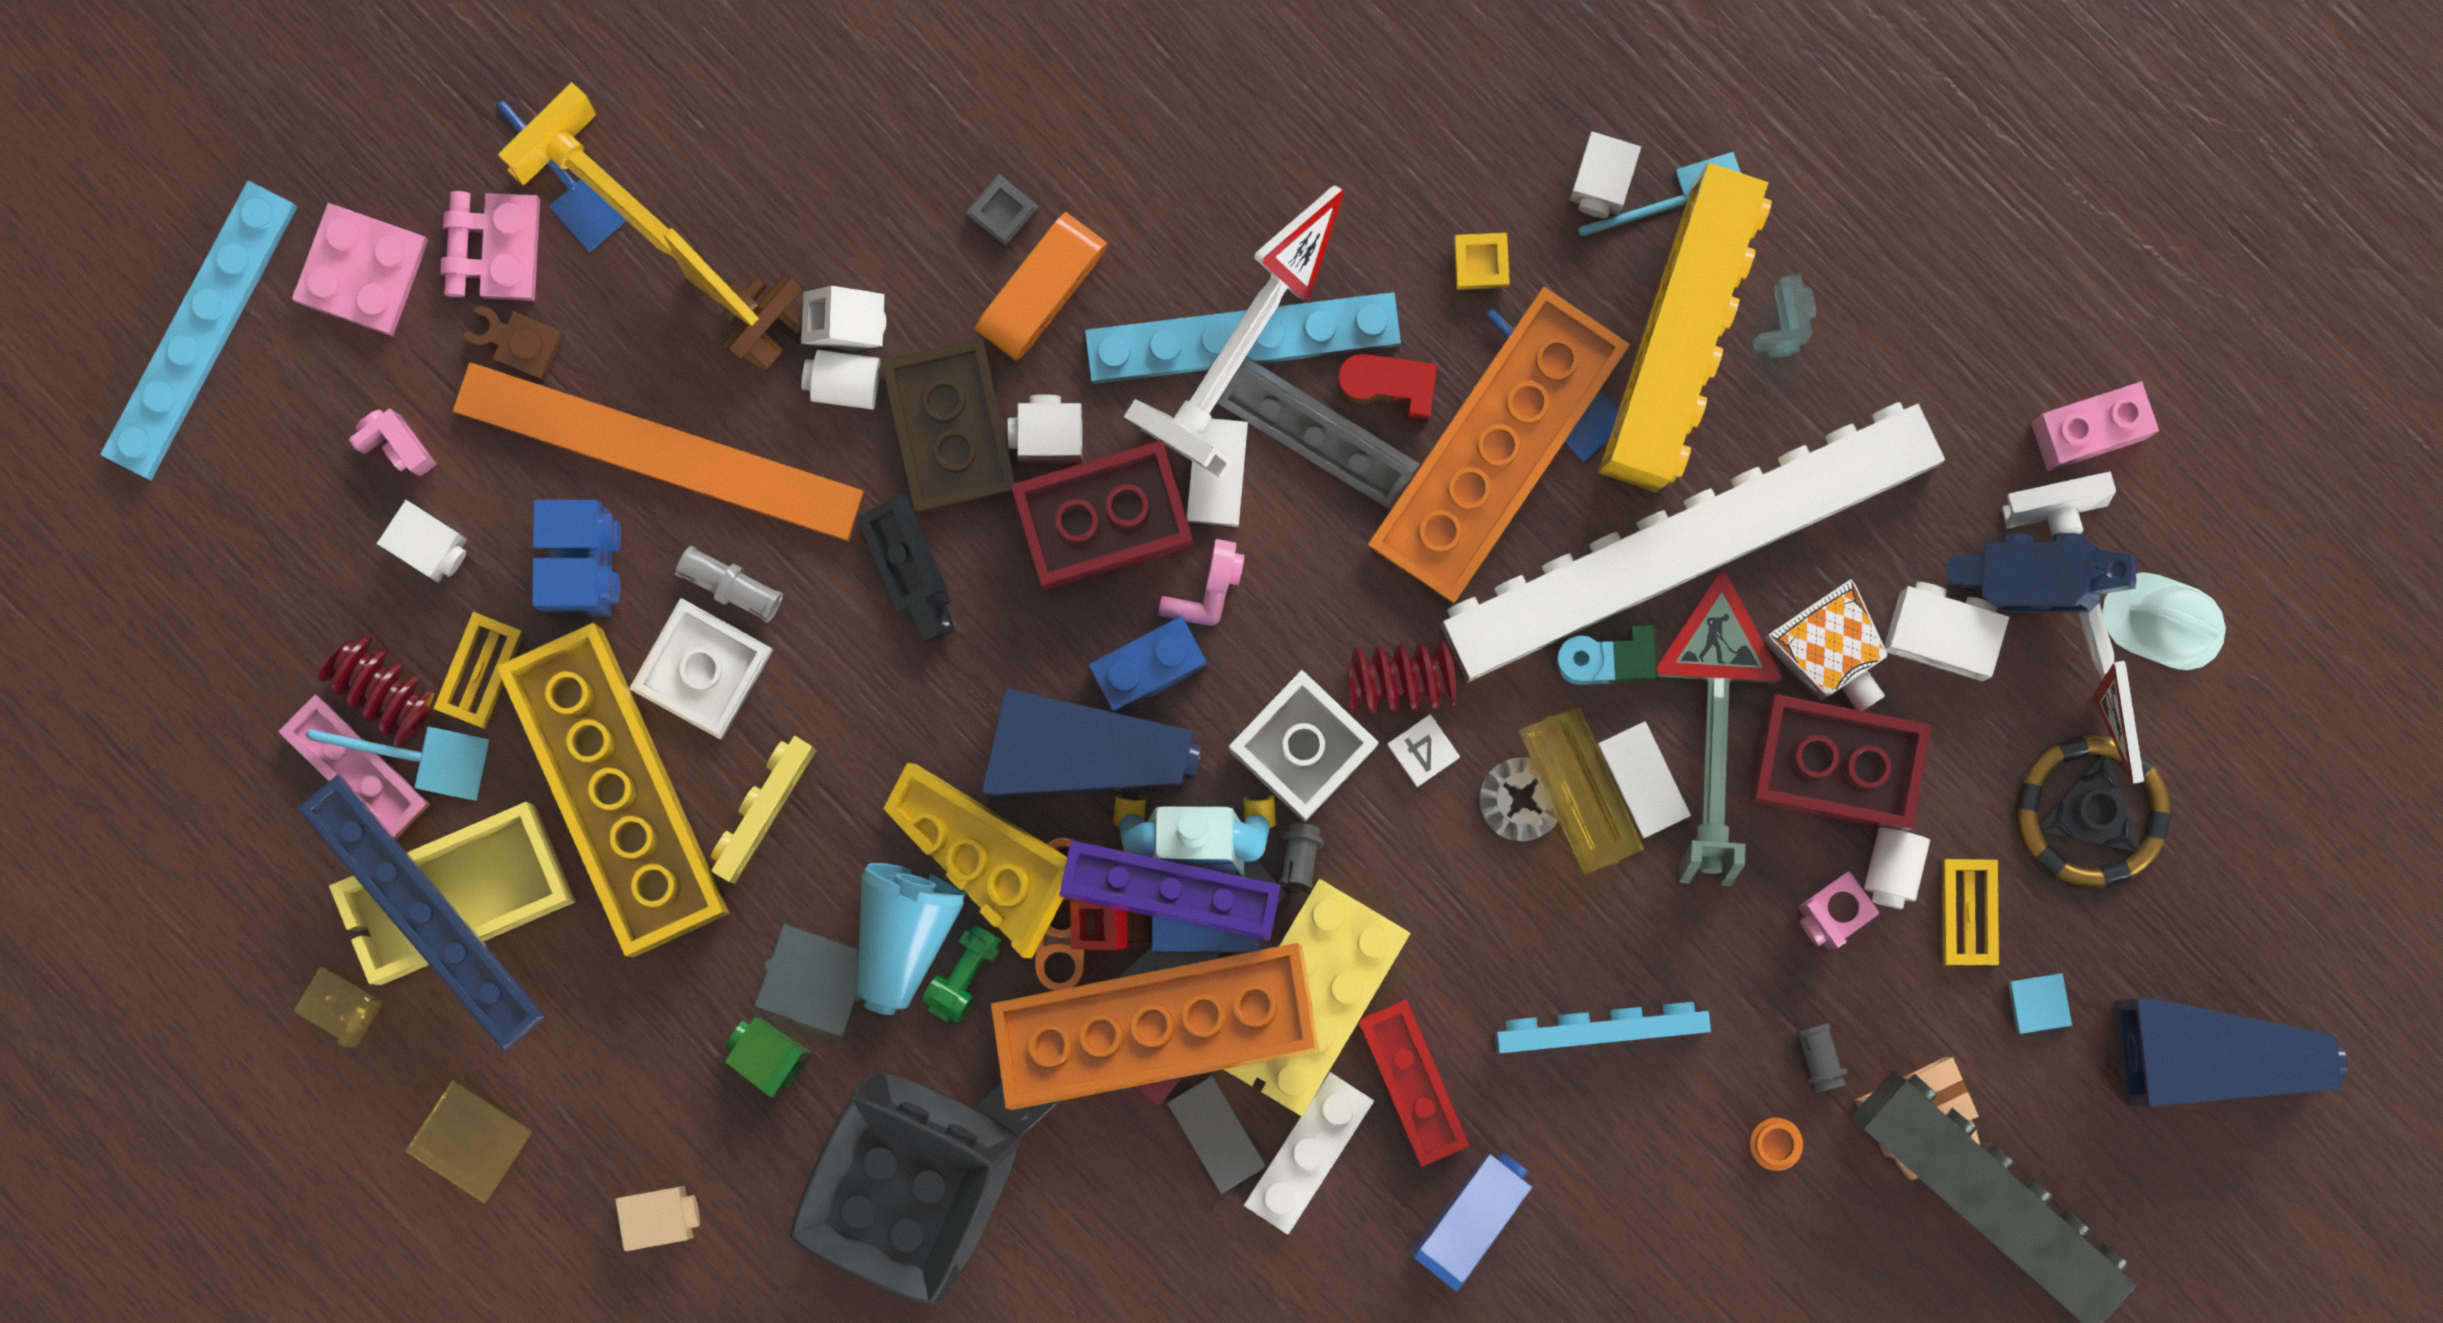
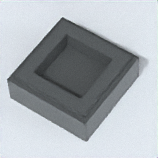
M998 174L968 209L966 216L1007 249L1039 211V206Z

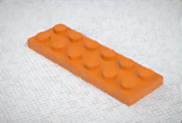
M1543 287L1370 540L1368 547L1454 604L1630 344L1546 287Z
M1299 943L991 1003L1005 1107L1010 1110L1319 1051L1303 947Z

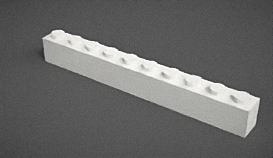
M1901 402L1890 405L1874 413L1872 417L1875 423L1857 431L1854 424L1842 427L1825 436L1828 445L1810 453L1806 445L1801 446L1779 457L1778 460L1781 467L1768 473L1762 474L1759 467L1753 468L1731 479L1734 487L1731 490L1715 496L1712 488L1685 500L1684 504L1687 510L1669 518L1665 510L1657 512L1637 522L1639 532L1621 539L1618 532H1614L1589 544L1592 553L1573 561L1571 554H1566L1543 565L1542 569L1545 575L1526 583L1523 575L1515 577L1495 587L1494 589L1498 596L1479 605L1476 597H1473L1447 609L1450 618L1443 621L1440 627L1466 682L1477 679L1938 467L1945 461V458L1919 404L1905 410Z

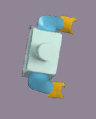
M1116 794L1113 824L1119 827L1124 852L1244 877V861H1254L1262 856L1265 851L1269 828L1276 825L1274 795H1268V798L1263 800H1251V796H1245L1243 798L1245 822L1243 823L1239 820L1233 808L1158 807L1155 808L1148 822H1144L1146 797L1138 795V799L1132 800L1122 798L1121 794Z

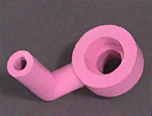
M1215 539L1203 603L1162 596L1158 616L1171 619L1182 616L1186 622L1207 626L1218 624L1221 620L1229 584L1239 586L1245 555L1235 553L1236 543Z

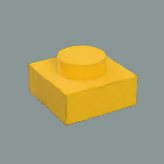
M1507 233L1455 235L1456 290L1509 287Z

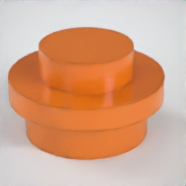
M1769 1118L1760 1122L1753 1129L1749 1147L1752 1157L1760 1166L1768 1170L1781 1171L1790 1168L1798 1161L1803 1150V1139L1798 1128L1790 1121L1782 1118Z

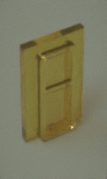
M1580 707L1556 716H1548L1541 722L1519 730L1520 736L1584 875L1608 865H1616L1619 860L1644 850Z

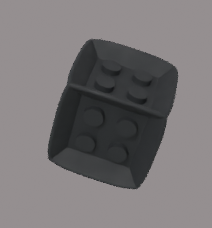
M874 1072L855 1087L851 1100L835 1122L797 1206L789 1234L790 1238L817 1258L878 1288L911 1301L937 1305L953 1290L958 1281L960 1270L974 1251L1008 1178L1020 1139L992 1118L941 1093L901 1077Z

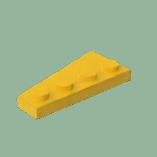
M907 763L883 809L926 855H931L947 872L945 875L958 889L964 890L981 908L980 913L994 927L1000 928L1012 941L1011 946L1023 958L1032 959L1064 897L1059 896L1067 857L919 765Z

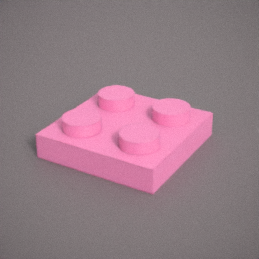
M328 203L292 300L298 304L393 337L429 240L425 236Z

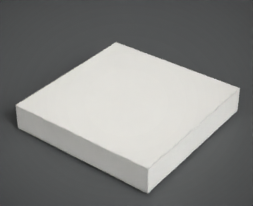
M680 598L629 689L716 738L723 740L773 649Z

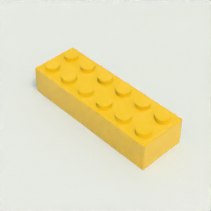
M1710 162L1694 180L1598 474L1655 493L1668 483L1673 484L1677 476H1682L1691 451V447L1683 445L1686 434L1689 435L1693 427H1698L1707 403V398L1699 395L1702 385H1706L1709 377L1714 378L1723 354V348L1715 345L1718 336H1722L1725 328L1729 329L1731 327L1740 299L1732 297L1734 288L1738 287L1741 278L1746 279L1756 250L1749 248L1748 244L1750 239L1753 240L1757 229L1762 230L1771 207L1772 200L1764 198L1769 182Z
M591 623L496 666L624 955L634 958L730 914L603 629L595 623Z

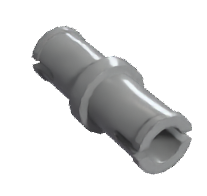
M689 546L685 550L676 567L677 572L675 575L683 577L714 593V600L724 605L731 602L758 616L766 623L771 621L781 604L783 593L775 591L744 575V568L734 563L727 566L698 551L693 546Z

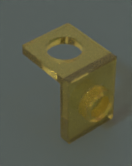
M320 967L294 1011L296 1014L339 1038L337 1042L339 1045L357 1048L382 1006L383 1001L329 969Z

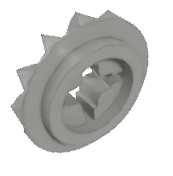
M1528 757L1508 759L1494 767L1485 778L1480 791V807L1487 824L1500 836L1514 841L1534 840L1549 832L1556 825L1564 806L1561 782L1548 765ZM1534 780L1537 784L1533 788L1534 792L1531 800L1536 804L1535 807L1541 813L1538 814L1534 810L1530 811L1527 808H1523L1509 818L1507 814L1511 810L1510 806L1514 799L1508 794L1509 791L1503 787L1504 783L1510 788L1514 787L1521 790L1526 785L1529 786Z

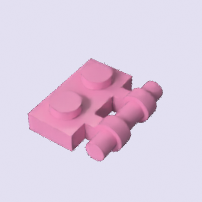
M463 191L450 192L449 211H445L443 216V229L448 230L447 255L441 258L440 274L445 276L444 295L449 297H465L466 278L480 279V296L483 299L535 301L540 198L537 195L485 193L484 214L470 212V193ZM469 232L483 233L482 260L467 258Z

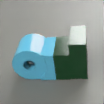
M1653 625L1632 626L1629 630L1630 641L1597 642L1587 636L1571 637L1564 642L1557 654L1556 665L1558 672L1566 681L1578 685L1653 682L1656 678Z

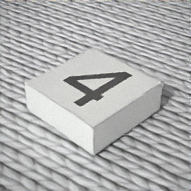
M1431 714L1387 744L1416 788L1460 758Z

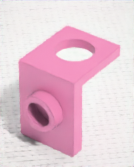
M1851 872L1844 873L1798 906V909L1804 916L1800 920V924L1815 945L1820 946L1824 943L1828 950L1839 948L1847 942L1845 940L1846 937L1879 914V911ZM1837 892L1850 893L1858 903L1856 916L1847 923L1834 920L1828 911V902Z

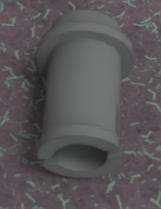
M1293 823L1289 825L1288 832L1283 834L1282 842L1286 845L1282 875L1279 880L1281 889L1301 894V887L1303 886V892L1310 893L1312 891L1317 850L1323 847L1324 842L1319 837L1320 829L1316 826L1305 823Z
M1829 1023L1796 1033L1800 1039L1811 1076L1810 1079H1807V1084H1813L1816 1093L1846 1085L1844 1074H1847L1848 1071L1847 1068L1841 1069L1829 1030Z

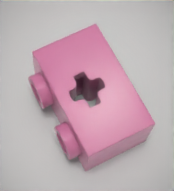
M2142 381L2043 413L2031 422L2047 471L2146 440L2159 431Z

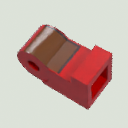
M1366 354L1354 355L1348 358L1341 366L1338 376V390L1348 403L1357 406L1367 405L1374 400L1409 405L1408 420L1428 422L1431 413L1437 364Z
M1070 901L1071 949L1118 950L1127 948L1128 945L1152 943L1153 916L1084 901ZM1089 910L1092 911L1095 920V927L1091 937H1089L1086 930V917Z

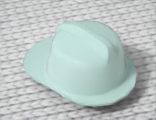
M2141 572L2136 574L2135 589L2112 592L2106 595L2102 613L2108 634L2116 644L2131 653L2171 668L2191 670L2203 667L2213 660L2224 643L2226 627L2222 611L2211 597L2196 588L2161 575Z

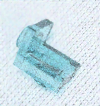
M1801 274L1781 277L1775 284L1774 292L1782 330L1759 334L1753 341L1755 352L1768 350L1770 358L1799 353L1801 351L1800 345L1806 344L1812 336L1809 319L1816 317L1815 300L1811 287L1803 288Z

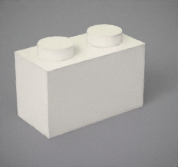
M1917 582L1915 588L1908 586L1900 591L1884 645L1887 653L1979 681H1985L1992 677L2009 616L1996 613L1998 606H1993L1989 601L1967 597L1966 603L1946 598V589L1930 583Z

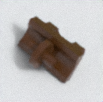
M785 276L778 280L758 304L755 302L756 299L767 288L759 278L755 277L744 291L732 282L728 285L754 312L759 320L753 326L742 321L721 345L733 356L740 359L744 357L765 370L770 367L783 351L765 333L775 319L781 320L796 334L802 330L803 297L799 292L803 288L792 278L788 279ZM728 309L722 314L732 325L740 319Z

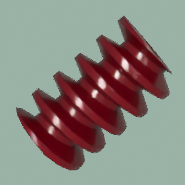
M366 635L357 642L351 640L344 643L323 664L317 679L322 682L333 679L331 683L332 692L338 696L349 692L347 704L351 708L357 709L365 705L363 718L370 723L381 719L378 731L384 736L396 733L394 745L396 747L404 745L428 718L432 709L430 705L436 692L430 689L422 695L416 696L414 692L420 678L413 676L401 683L398 679L404 665L398 662L386 670L383 664L389 652L384 648L370 656L367 653L373 640L370 635Z
M1445 642L1437 644L1434 657L1430 656L1424 643L1417 644L1413 659L1409 658L1404 645H1397L1395 647L1392 660L1388 659L1382 646H1376L1371 662L1367 661L1362 648L1359 647L1354 649L1351 661L1347 663L1351 714H1355L1359 699H1364L1370 713H1376L1381 697H1385L1391 712L1397 711L1401 696H1406L1412 710H1418L1421 696L1425 694L1433 709L1439 708L1443 693H1448L1453 706L1456 707L1454 660Z

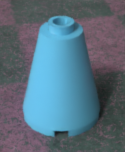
M886 863L867 864V868L865 867L861 878L857 995L866 1000L865 1008L884 1015H894L896 1009H905L909 1006L962 909L966 892L958 889L951 881L933 874H929L927 880L912 875V868Z

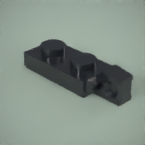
M908 495L896 496L858 516V523L896 612L902 611L909 622L915 621L923 642L938 640L954 632L955 628L946 604L950 603L948 593L946 592V585Z

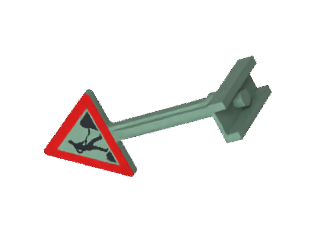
M1720 572L1658 664L1656 675L1670 678L1701 679L1707 682L1702 825L1697 826V841H1691L1680 861L1679 883H1690L1696 871L1701 869V872L1721 873V886H1732L1745 865V844L1729 843V827L1724 825L1729 683L1778 684L1782 679V675L1729 577L1725 572Z

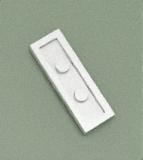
M1329 1072L1305 1113L1297 1121L1244 1206L1286 1234H1289L1374 1100Z

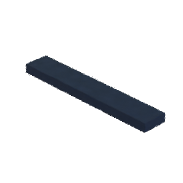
M337 774L297 808L503 1052H507L547 1017L342 775Z

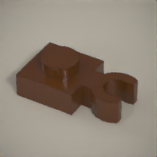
M476 306L474 312L481 318L489 320V329L483 335H475L472 332L465 331L463 337L470 344L478 348L498 346L493 357L494 361L544 382L564 334L555 328L514 311L508 325L502 323L499 316L492 309L485 306Z

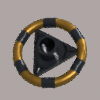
M2079 736L2057 743V745L2046 751L2036 760L2027 773L2021 786L2017 806L2021 834L2034 859L2050 874L2060 880L2088 888L2114 886L2129 881L2144 871L2157 857L2163 847L2171 818L2169 796L2164 781L2154 764L2140 752L2144 782L2142 783L2148 793L2151 810L2146 837L2139 847L2109 757L2120 761L2122 764L2123 762L2112 738L2105 736ZM2088 755H2103L2096 759L2038 824L2037 813L2042 786L2048 776L2062 763ZM2042 833L2134 853L2126 860L2099 869L2084 868L2069 863L2053 847L2047 844Z

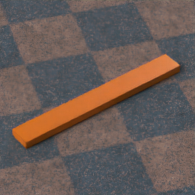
M469 362L453 408L455 414L847 542L850 540L865 495L863 490Z

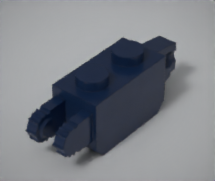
M2012 533L2002 535V542H1984V553L1965 554L1964 556L1962 554L1958 556L1953 555V558H1949V562L1944 570L1948 576V581L1952 582V584H1958L1962 589H1968L1971 592L1973 589L1977 592H1982V595L1991 605L1998 606L2007 613H2089L2100 603V594L2135 589L2137 558L2131 554L2101 550L2086 541V536L2083 534L2057 533L2053 535V542H2034L2033 535Z

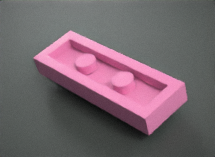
M317 694L278 731L328 781L337 774L342 775L395 839L430 806L381 755L308 740L306 738L308 730L364 740Z

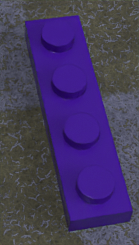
M1071 840L1059 896L1269 941L1281 885Z

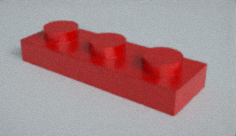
M1404 1000L1358 1021L1420 1167L1469 1147L1470 1145L1408 1001Z

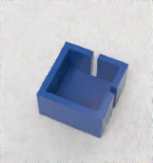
M534 500L533 548L548 549V558H533L532 606L549 617H611L612 604H619L621 595L620 574L612 570V552H620L621 549L620 521L613 520V513L598 500Z

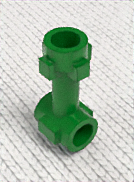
M976 923L970 932L965 930L959 942L967 948L950 977L946 980L937 975L923 995L922 1002L930 1007L928 1011L946 1022L951 1019L959 1024L970 1010L974 1001V996L966 992L967 987L985 958L995 962L1001 952L997 947L1002 939Z

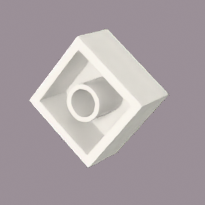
M1301 670L1230 744L1229 751L1305 823L1367 758L1379 742Z

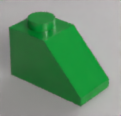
M754 1017L750 1025L741 1021L725 1045L727 1049L732 1051L725 1062L772 1098L784 1096L812 1054L811 1051L763 1019Z

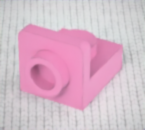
M390 408L384 413L379 409L365 416L355 426L358 432L349 438L352 446L363 454H366L387 439L388 443L382 446V449L400 472L408 468L411 472L421 477L437 465L402 416Z

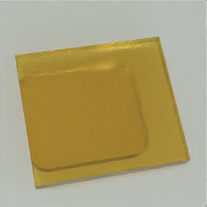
M452 1080L405 1152L485 1204L533 1131L458 1082Z

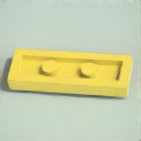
M796 736L792 738L789 745L783 741L779 743L766 765V768L772 771L762 789L754 786L749 791L739 808L738 813L743 815L744 818L734 834L726 831L716 844L710 857L717 861L711 870L713 873L730 883L735 884L816 753L817 750L813 746Z

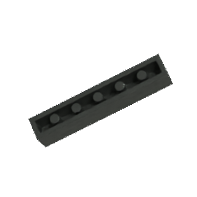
M1892 1070L1855 1111L1851 1118L2082 1323H2104L2137 1286L2123 1273L2129 1264L2105 1243L2099 1250L2094 1248L2085 1239L2091 1230L2070 1211L2066 1210L2059 1216L2048 1207L2047 1204L2053 1196L2033 1178L2028 1176L2021 1183L2012 1175L2009 1170L2015 1162L1996 1145L1990 1142L1983 1149L1970 1136L1977 1128L1953 1107L1946 1115L1932 1103L1938 1094L1916 1074H1913L1907 1081L1896 1071Z

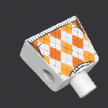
M1852 579L1762 639L1766 646L1819 700L1825 699L1842 688L1855 709L1864 711L1885 696L1868 672V669L1886 658L1887 652Z

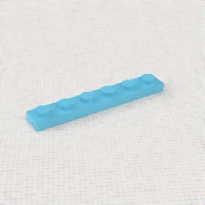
M247 181L100 455L150 481L152 480L298 208L294 203Z
M1395 293L1278 306L1246 357L1257 364L1400 347L1401 340ZM1247 310L1085 330L1092 384L1210 370Z

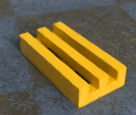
M473 612L433 709L486 729L504 685L496 666L477 713L470 712L501 635L507 636L496 666L515 658L524 632ZM484 627L490 630L460 705L456 707L451 705V702L480 631Z
M1942 860L1943 965H1999L1998 860ZM1956 870H1963V954H1957ZM1975 870L1984 871V954H1976Z

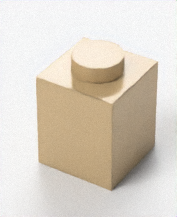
M685 1186L615 1199L624 1251L694 1238L692 1228L700 1226L695 1195L687 1196Z

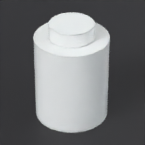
M817 350L814 360H805L802 374V390L810 391L811 402L874 410L880 380L881 360L876 357Z
M1884 827L1878 828L1864 886L1865 890L1874 893L1872 902L1903 909L1905 900L1916 901L1930 839L1900 830Z

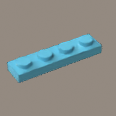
M1694 1002L1663 1005L1662 1016L1643 1017L1642 1007L1610 1010L1611 1021L1590 1023L1589 1012L1558 1015L1559 1026L1542 1028L1537 1026V1017L1506 1020V1031L1494 1032L1496 1053L1711 1032L1709 1011L1695 1012Z

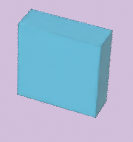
M2063 973L2008 982L2017 1034L2072 1026Z

